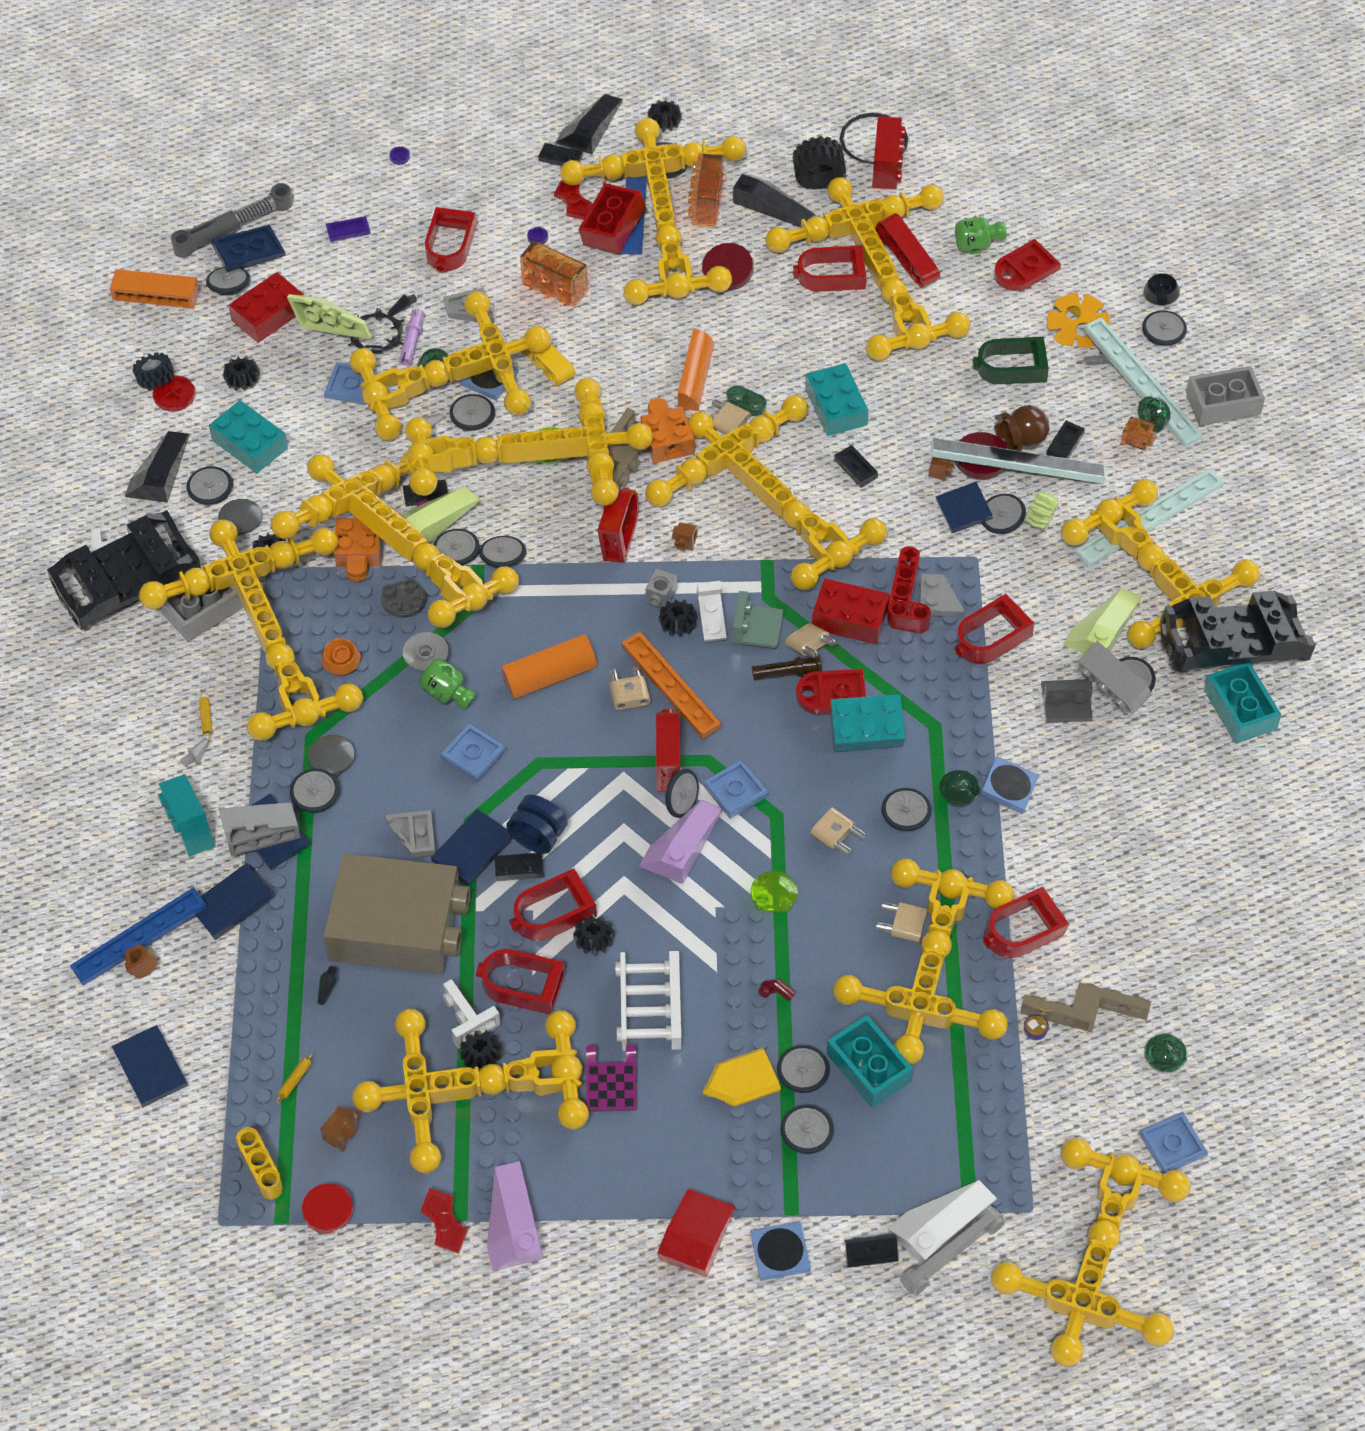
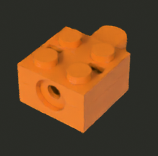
M663 398L650 400L648 403V414L640 416L641 423H645L653 432L652 443L647 448L652 463L655 464L695 454L694 436L682 406L669 409L667 402Z
M336 518L335 534L338 537V546L334 551L336 567H346L348 579L353 582H361L367 577L368 567H381L382 539L357 518Z

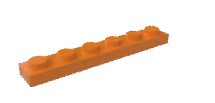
M641 632L622 642L623 650L702 740L721 729V722Z

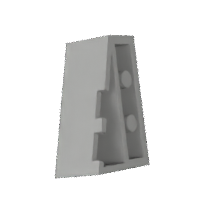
M291 802L219 808L231 857L301 838Z

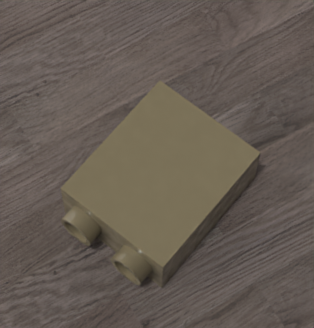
M343 853L324 932L328 961L443 974L447 956L458 957L460 952L462 930L461 928L453 927L455 914L466 915L470 901V887L459 885L457 866Z

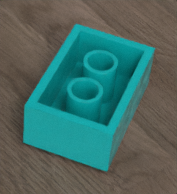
M846 363L806 373L805 390L826 436L867 426L868 408Z
M241 400L209 424L212 441L256 474L288 449L285 433Z
M1251 663L1239 664L1208 675L1204 691L1236 744L1277 730L1281 713Z
M900 694L831 699L829 712L834 752L903 747L905 731Z
M865 1015L827 1040L828 1057L871 1108H874L912 1082V1066L868 1015Z

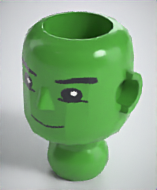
M976 215L972 218L965 217L955 224L957 247L961 252L979 254L991 245V240L1003 241L1006 239L1005 223L998 221L993 225H989L988 220L984 217H977Z
M440 658L434 659L419 679L420 688L440 703H448L452 698L456 701L458 707L466 709L475 697V692L472 689L462 686L464 681L462 673Z

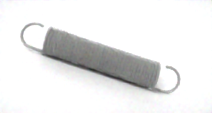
M1105 355L1084 357V360H1080L1086 361V365L1112 364Z

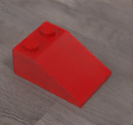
M687 1189L657 1251L659 1260L707 1278L735 1206Z

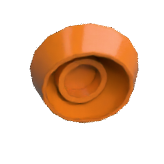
M337 638L330 641L321 655L323 667L334 675L351 673L357 668L361 659L359 649L345 638Z

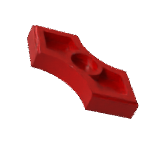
M560 180L554 192V197L566 204V216L584 220L592 206V201L582 197L579 192L580 184L569 186L563 180Z
M429 1188L420 1213L427 1216L435 1226V1246L459 1254L468 1229L459 1224L454 1218L452 1212L454 1197Z

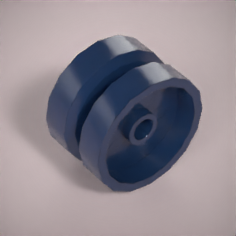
M531 794L526 795L517 807V811L512 814L506 823V828L510 836L526 849L546 854L551 851L557 842V837L567 827L568 821L565 814L551 801Z

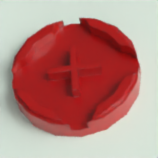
M172 375V380L168 379L169 382L167 384L162 383L163 386L161 387L157 385L153 389L152 395L155 404L160 409L169 412L180 411L190 406L195 399L196 390L187 377Z
M326 1183L318 1185L311 1189L303 1199V1218L309 1228L318 1233L329 1234L334 1233L339 1228L341 1230L352 1218L353 1204L351 1196L346 1189L337 1184Z

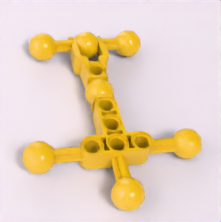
M474 291L466 296L464 309L469 316L476 318L480 327L482 343L451 353L446 358L442 357L443 362L432 360L424 368L422 364L419 365L420 367L414 366L401 370L391 368L375 375L373 370L376 366V357L371 350L366 348H359L353 351L349 363L352 370L360 374L364 381L360 384V387L363 388L362 399L370 406L369 410L375 411L378 419L374 427L375 433L380 439L391 441L400 435L402 425L395 415L389 413L388 409L406 405L413 396L423 393L426 389L430 390V386L440 387L446 384L448 379L451 383L453 380H463L489 370H493L497 381L503 383L507 394L504 397L505 409L515 416L526 413L530 408L531 399L525 390L519 389L517 386L510 355L526 349L535 353L546 350L551 341L549 332L544 327L533 326L527 329L523 338L504 343L497 325L491 323L488 316L491 305L489 298L483 292ZM397 384L399 389L389 393L387 386Z
M1149 479L1137 480L1132 485L1128 495L1121 499L1115 496V499H1104L1098 504L1096 510H1090L1089 517L1084 520L1078 518L1069 519L1061 528V536L1064 542L1072 546H1078L1087 540L1089 531L1100 526V530L1112 545H1120L1128 554L1134 556L1135 560H1138L1140 567L1150 571V576L1154 577L1155 583L1171 599L1169 606L1188 598L1210 596L1214 606L1217 607L1223 594L1237 586H1254L1261 576L1258 564L1252 560L1244 559L1235 564L1232 574L1221 581L1209 579L1197 586L1174 560L1169 559L1168 555L1165 556L1162 547L1153 544V538H1149L1148 532L1141 524V516L1132 508L1135 505H1152L1157 499L1158 488ZM1123 518L1129 527L1118 528L1116 525ZM1162 615L1151 622L1141 620L1134 622L1127 631L1129 643L1139 649L1150 647L1156 639V634L1161 631L1160 620ZM1183 618L1176 619L1177 629L1186 625Z
M902 858L896 861L890 870L891 879L896 886L911 888L918 883L932 887L928 901V913L932 915L931 924L929 925V931L921 941L923 953L920 958L913 988L893 986L885 992L862 986L860 980L853 975H843L833 985L832 992L838 1003L852 1006L859 1002V1000L884 1006L885 1012L889 1016L908 1020L905 1034L895 1041L894 1046L910 1065L918 1063L924 1055V1045L919 1039L923 1024L945 1029L956 1023L977 1028L981 1036L988 1040H997L1003 1037L1008 1029V1021L1003 1012L997 1009H988L981 1014L956 1009V1005L951 999L935 994L944 958L947 957L952 949L950 935L956 921H961L964 917L968 896L983 898L989 907L996 909L1015 899L1014 889L1004 880H995L989 883V885L974 882L972 877L966 879L964 874L956 869H948L944 872L937 869L933 873L920 870L917 863L911 859ZM938 892L948 899L961 897L959 904H954L951 908L948 905L940 906V901L936 900ZM938 923H943L945 926H940ZM927 964H933L935 967H929ZM921 985H928V986H930V987H929V988H923V987H921ZM898 1000L900 1003H893L891 1001ZM915 1006H923L924 1009H918ZM945 1011V1012H948L949 1014L943 1015V1014H940L939 1012Z
M408 1008L402 1010L396 1016L394 1027L398 1035L404 1038L406 1056L403 1059L405 1084L380 1088L373 1081H364L359 1083L352 1093L353 1105L361 1112L366 1113L376 1111L382 1102L407 1099L409 1118L414 1126L416 1145L410 1152L409 1161L413 1169L422 1174L434 1172L441 1162L440 1150L431 1143L429 1124L432 1121L431 1104L470 1099L476 1095L480 1097L482 1096L481 1092L486 1095L495 1096L502 1093L505 1088L507 1093L510 1092L509 1090L514 1092L534 1091L538 1096L562 1092L564 1101L558 1108L557 1117L563 1127L568 1130L580 1129L589 1118V1110L586 1104L578 1099L577 1088L582 1085V1082L578 1080L582 1074V1065L579 1059L575 1057L577 1050L571 1049L570 1037L575 1032L576 1022L573 1016L564 1010L552 1012L545 1021L546 1033L555 1040L556 1050L533 1051L529 1058L512 1061L508 1065L503 1063V1068L498 1064H488L479 1071L478 1067H475V1069L465 1067L428 1073L425 1058L421 1054L419 1036L425 1029V1018L416 1009ZM551 1065L553 1078L539 1079V1070L537 1068ZM413 1066H419V1067H420V1068H418V1069H416V1070L410 1069V1068L413 1067ZM516 1074L522 1075L520 1078H513V1077H512L513 1075H516ZM466 1081H471V1082H473V1083H471L470 1085H463V1084H462V1083H464V1082H466ZM442 1084L448 1085L446 1088L443 1089L437 1088L439 1085ZM416 1088H422L419 1092H413ZM419 1110L425 1111L423 1114L420 1115L415 1114V1112Z
M1071 1138L1063 1144L1060 1153L1067 1167L1080 1170L1089 1165L1104 1170L1097 1193L1098 1199L1102 1201L1097 1221L1088 1230L1089 1245L1076 1284L1060 1279L1052 1280L1047 1284L1023 1276L1019 1266L1013 1262H1002L991 1272L992 1285L999 1293L1011 1295L1019 1290L1044 1299L1048 1309L1069 1316L1065 1332L1053 1340L1050 1348L1054 1361L1064 1367H1071L1077 1364L1083 1357L1084 1348L1079 1338L1084 1322L1102 1328H1111L1115 1324L1142 1332L1146 1342L1152 1346H1163L1172 1340L1174 1325L1168 1316L1163 1313H1153L1144 1317L1120 1309V1304L1115 1298L1099 1293V1289L1111 1251L1120 1242L1119 1226L1126 1210H1131L1135 1207L1142 1183L1158 1188L1163 1198L1170 1202L1184 1200L1191 1191L1190 1180L1180 1170H1170L1161 1174L1149 1170L1147 1163L1140 1165L1138 1159L1131 1154H1120L1115 1157L1111 1152L1106 1156L1092 1151L1089 1143L1084 1139ZM1110 1175L1114 1182L1119 1185L1129 1186L1134 1184L1131 1194H1124L1122 1197L1119 1193H1111V1189L1107 1187ZM1113 1211L1116 1213V1216H1109L1106 1212ZM1091 1256H1099L1102 1258V1261H1095ZM1091 1278L1095 1281V1283L1088 1284L1084 1281V1279ZM1058 1292L1063 1297L1055 1298L1051 1295V1293ZM1084 1301L1088 1306L1081 1307L1076 1302ZM1108 1309L1113 1315H1105L1101 1310Z

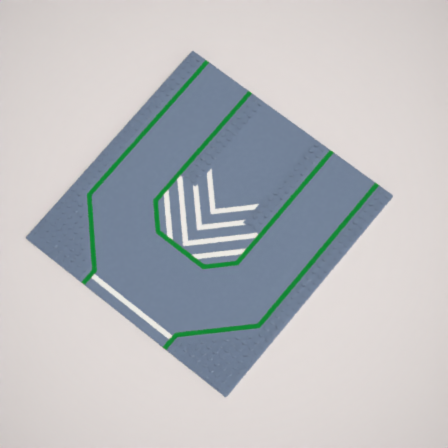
M969 556L920 557L919 569L912 602L920 603L921 574H943L964 608L963 617L930 616L928 630L916 633L891 628L887 623L886 616L877 645L830 634V637L836 640V644L833 646L825 644L816 650L820 654L822 671L863 669L866 697L896 694L901 696L905 731L903 747L842 752L833 751L830 714L809 713L798 704L796 687L802 677L794 674L754 681L752 666L794 661V658L799 656L801 658L811 657L809 655L803 656L787 647L785 641L789 635L806 624H812V613L824 578L890 593L891 595L899 558H852V561L846 567L835 568L834 571L828 569L821 573L814 588L807 591L794 587L790 575L792 569L797 564H813L817 561L816 559L516 564L510 566L519 576V584L514 592L504 595L496 592L493 594V600H487L486 605L482 609L470 612L462 610L456 613L454 622L446 628L435 627L428 620L427 611L429 606L436 600L446 599L440 595V589L431 581L430 577L426 576V572L418 569L416 566L368 567L367 577L361 582L349 580L346 574V567L275 568V572L270 571L266 575L265 595L282 630V637L285 638L286 645H289L294 652L295 663L304 677L312 679L319 695V700L334 696L338 687L351 683L358 686L362 691L363 702L359 709L354 712H344L338 708L326 712L325 718L319 716L316 723L311 726L302 727L296 724L293 728L287 725L276 729L272 738L267 741L254 740L249 806L268 794H271L278 803L291 802L298 828L308 838L310 846L272 870L269 869L255 850L245 853V863L249 865L268 888L273 898L240 922L218 1224L220 1226L307 1225L302 1213L303 1199L311 1189L326 1183L337 1184L343 1187L351 1196L353 1214L348 1224L433 1223L427 1216L420 1213L429 1188L454 1197L452 1212L457 1222H490L495 1167L520 1161L534 1221L672 1219L687 1189L735 1206L731 1218L903 1215L909 1210L978 1180L997 1198L991 1206L1000 1213L1032 1212L1034 1204L1013 958L1001 957L991 949H988L983 943L984 929L995 910L989 907L985 899L968 896L964 917L961 921H956L950 935L952 949L947 957L944 958L935 995L951 999L955 1003L956 1009L981 1014L988 1009H997L1003 1012L1008 1021V1029L1003 1037L997 1040H988L981 1036L977 1028L956 1023L945 1029L923 1024L919 1039L924 1045V1055L918 1063L911 1065L913 1068L912 1082L874 1108L869 1106L827 1055V1040L865 1015L872 1019L893 1045L906 1032L908 1020L889 1016L885 1012L884 1006L860 1000L852 1006L842 1005L837 1002L832 992L835 981L843 975H853L860 980L862 986L885 992L893 986L913 988L920 958L923 953L921 941L929 931L932 915L927 912L919 943L892 937L891 933L876 930V923L882 922L893 925L896 913L881 909L883 901L899 905V902L928 909L929 895L932 887L918 883L911 888L896 886L890 876V870L896 861L902 858L911 859L917 863L920 870L933 873L937 869L941 872L948 869H956L962 872L966 879L972 877L974 882L989 885V883L995 880L1006 881L999 803L980 795L995 760L987 663L976 664L967 661L963 657L960 658L954 649L957 645L958 627L961 621L982 608L978 558ZM487 564L461 565L470 567L482 580V584L491 581L493 572L498 568ZM656 568L677 575V590L670 602L673 603L675 598L678 602H682L685 599L687 604H693L694 610H696L695 629H690L689 635L683 632L681 637L677 633L670 636L669 631L663 632L662 625L659 623L661 607L653 606L646 602L645 588ZM409 578L415 579L425 592L423 606L417 612L407 616H396L385 611L381 605L382 588L387 584H394ZM720 581L727 639L704 642L699 605L696 602L695 595L698 583ZM739 591L748 592V601H752V606L783 609L777 648L732 643V627ZM984 624L968 633L964 637L965 640L974 646H986ZM422 632H431L440 635L448 645L446 662L462 673L464 678L462 686L470 688L475 692L474 699L466 709L458 707L456 701L452 698L448 703H440L420 688L419 679L424 671L411 668L403 658V647L410 637ZM638 632H641L721 722V729L702 740L679 714L680 770L690 769L697 776L699 791L695 805L700 800L719 806L703 787V782L741 759L768 791V797L729 819L724 811L721 812L683 884L640 867V863L649 847L680 818H676L668 812L665 803L666 792H657L656 713H661L663 709L678 711L641 669V676L645 677L651 700L648 705L616 710L609 686L611 683L609 672L611 670L613 675L614 670H617L619 679L633 677L632 667L635 666L636 669L637 664L623 650L622 642ZM586 634L595 654L596 668L513 699L503 681L501 666ZM337 638H345L351 641L361 654L360 663L357 668L345 675H334L328 672L321 662L324 648L330 641ZM261 647L256 713L265 712L274 716L284 712L279 703L278 677L275 676V670H272L267 665L266 654ZM810 690L802 692L804 696H812L814 694ZM299 691L297 693H289L291 705L300 698H309L306 693H300ZM469 723L506 746V751L478 782L440 758V754ZM326 735L345 737L352 743L355 757L350 766L335 777L339 784L337 800L330 808L321 812L309 813L300 810L290 798V786L295 777L301 772L314 769L308 760L311 745L317 739ZM900 788H912L923 793L931 804L932 811L929 821L923 827L914 831H901L891 827L885 821L881 810L883 800L890 792ZM532 794L551 801L565 814L568 821L567 827L557 837V842L551 851L542 854L544 878L496 881L495 860L493 859L469 885L470 901L468 912L466 915L455 914L453 927L461 928L462 930L460 952L458 957L447 956L443 974L328 961L324 932L343 853L433 863L431 860L432 856L412 858L387 824L386 815L431 810L436 852L476 809L506 828V823L512 814L517 811V807L526 795ZM832 807L854 821L856 827L866 833L864 840H860L850 833L842 842L852 849L849 856H846L837 849L832 850L810 835L814 825ZM512 839L497 856L536 852L526 849ZM574 868L596 904L597 917L595 918L598 919L603 915L605 921H610L615 934L612 947H606L605 953L600 950L597 951L596 956H594L592 951L585 955L583 948L578 949L576 941L573 939L575 927L544 941H533L523 937L519 932H514L509 923V919L514 917L513 907L516 898L523 891ZM459 880V885L467 886ZM567 888L528 906L520 916L527 923L541 925L579 907ZM938 892L936 900L940 901V906L948 905L951 908L952 905L959 904L961 897L948 899ZM1006 917L996 922L995 928L1001 937L1011 941L1009 917ZM938 923L940 926H945L943 923ZM512 949L564 962L565 976L553 1012L557 1010L567 1011L576 1022V1029L570 1037L571 1049L577 1050L575 1057L579 1059L582 1065V1074L578 1079L582 1082V1085L577 1088L578 1099L587 1106L586 1046H596V1063L626 1062V1051H622V1042H617V1027H621V976L616 977V962H620V952H625L626 964L665 963V961L669 960V951H679L682 1049L672 1050L671 1040H666V1038L627 1039V1045L634 1044L636 1046V1111H590L589 1118L582 1128L568 1130L560 1124L557 1117L558 1108L564 1101L562 1092L538 1096L534 1091L514 1092L509 1090L510 1092L507 1093L505 1088L502 1093L495 1096L486 1095L481 1092L482 1096L480 1097L476 1095L470 1099L431 1104L432 1121L429 1124L431 1143L440 1150L441 1162L434 1172L422 1174L413 1169L409 1161V1155L412 1148L416 1145L414 1126L409 1118L407 1099L382 1102L376 1111L370 1113L361 1112L353 1105V1090L361 1082L373 1081L380 1088L405 1084L403 1059L406 1056L404 1038L398 1035L394 1027L396 1016L402 1010L408 1008L416 1009L425 1018V1029L419 1036L421 1054L425 1058L427 1073L466 1067L464 1060L460 1058L461 1048H457L452 1037L451 1030L460 1025L455 1016L456 1011L453 1007L449 1008L442 997L445 994L443 984L451 979L476 1015L493 1006L499 1012L500 1025L489 1031V1036L495 1034L497 1042H500L502 1046L500 1051L501 1059L496 1061V1064L503 1068V1063L508 1065L512 1061L529 1058L533 1051L556 1050L555 1040L550 1038L545 1030V1021L549 1016L548 1014L493 1001L486 995L483 989L482 978L476 977L478 964L483 963L488 955L497 950ZM927 964L929 967H935L933 964ZM504 965L494 969L488 979L498 987L541 997L548 974L512 965ZM329 966H333L337 969L336 980L324 1004L319 1005L317 999L320 976L327 971ZM665 973L626 974V986L665 985V982H670V975H665ZM779 979L796 993L789 1002L778 993L770 994L768 998H764L758 993L761 983L765 980ZM921 985V987H923V988H929V987H930V986H928V985ZM665 994L626 995V1007H654L670 1004V997H665ZM898 1000L891 1001L893 1003H900ZM915 1006L918 1009H924L923 1006ZM945 1011L939 1012L940 1014H943V1015L949 1014L948 1012H945ZM666 1016L627 1017V1029L666 1028V1026L671 1025V1018L666 1019ZM798 1045L812 1046L820 1050L827 1058L830 1067L829 1076L825 1084L816 1091L809 1093H798L785 1087L778 1077L777 1064L779 1058L786 1050ZM760 1048L765 1050L781 1087L779 1092L736 1107L725 1104L724 1101L702 1095L717 1063ZM313 1053L309 1059L312 1065L289 1096L283 1098L277 1104L280 1088L302 1058L308 1059ZM551 1065L537 1068L539 1070V1079L553 1078ZM413 1066V1067H411L410 1069L416 1070V1069H418V1068H420V1067H419V1066ZM516 1074V1075H513L512 1077H513V1078H520L522 1075ZM466 1081V1082H464V1083H462V1084H463V1085H470V1084L473 1083V1082H471V1081ZM442 1084L439 1085L437 1088L443 1089L446 1088L448 1085ZM416 1088L413 1092H419L422 1088ZM801 1105H812L824 1110L829 1115L833 1123L834 1133L831 1142L826 1148L817 1153L802 1154L792 1150L785 1144L781 1136L780 1127L784 1116L791 1109ZM419 1110L415 1112V1114L420 1115L423 1114L425 1111ZM250 1127L258 1132L279 1173L283 1190L276 1199L269 1200L261 1195L240 1154L236 1136L243 1128ZM247 1141L244 1145H251L254 1141ZM258 1161L254 1165L260 1166L264 1164V1161ZM267 1182L265 1186H272L275 1182Z

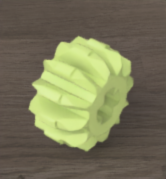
M1038 492L1029 507L1026 522L1034 528L1046 529L1055 514L1058 505L1057 497L1048 492Z

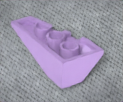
M700 800L649 847L640 863V867L683 884L723 808Z
M520 1161L497 1166L494 1171L487 1242L493 1271L543 1260Z

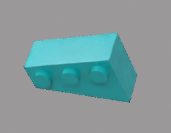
M182 774L159 783L161 793L157 794L162 807H164L175 834H179L188 856L191 857L216 847L205 812L186 775Z

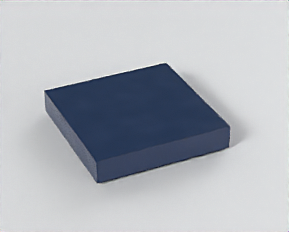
M977 481L935 496L951 533H956L993 519L990 508Z

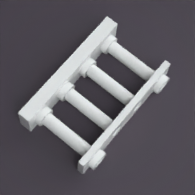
M669 951V960L665 961V963L626 964L625 952H620V962H616V977L621 976V1027H617V1042H622V1051H626L627 1039L666 1038V1040H671L672 1050L682 1049L679 951ZM665 973V975H670V982H665V985L626 986V974ZM665 994V997H670V1004H666V1006L626 1007V995ZM666 1016V1019L671 1018V1025L666 1026V1028L627 1029V1017Z

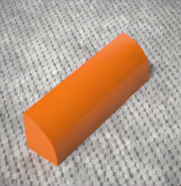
M115 269L110 292L112 299L115 301L194 309L198 296L197 277Z
M693 328L678 389V407L682 406L683 409L699 411L714 350V341L706 332Z
M586 634L501 666L502 677L513 699L594 669L597 667V662L592 646Z

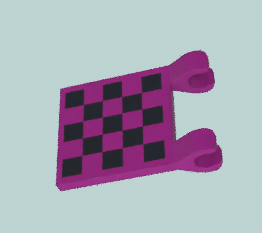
M634 1044L626 1045V1062L596 1063V1046H586V1103L589 1112L637 1110L636 1046Z

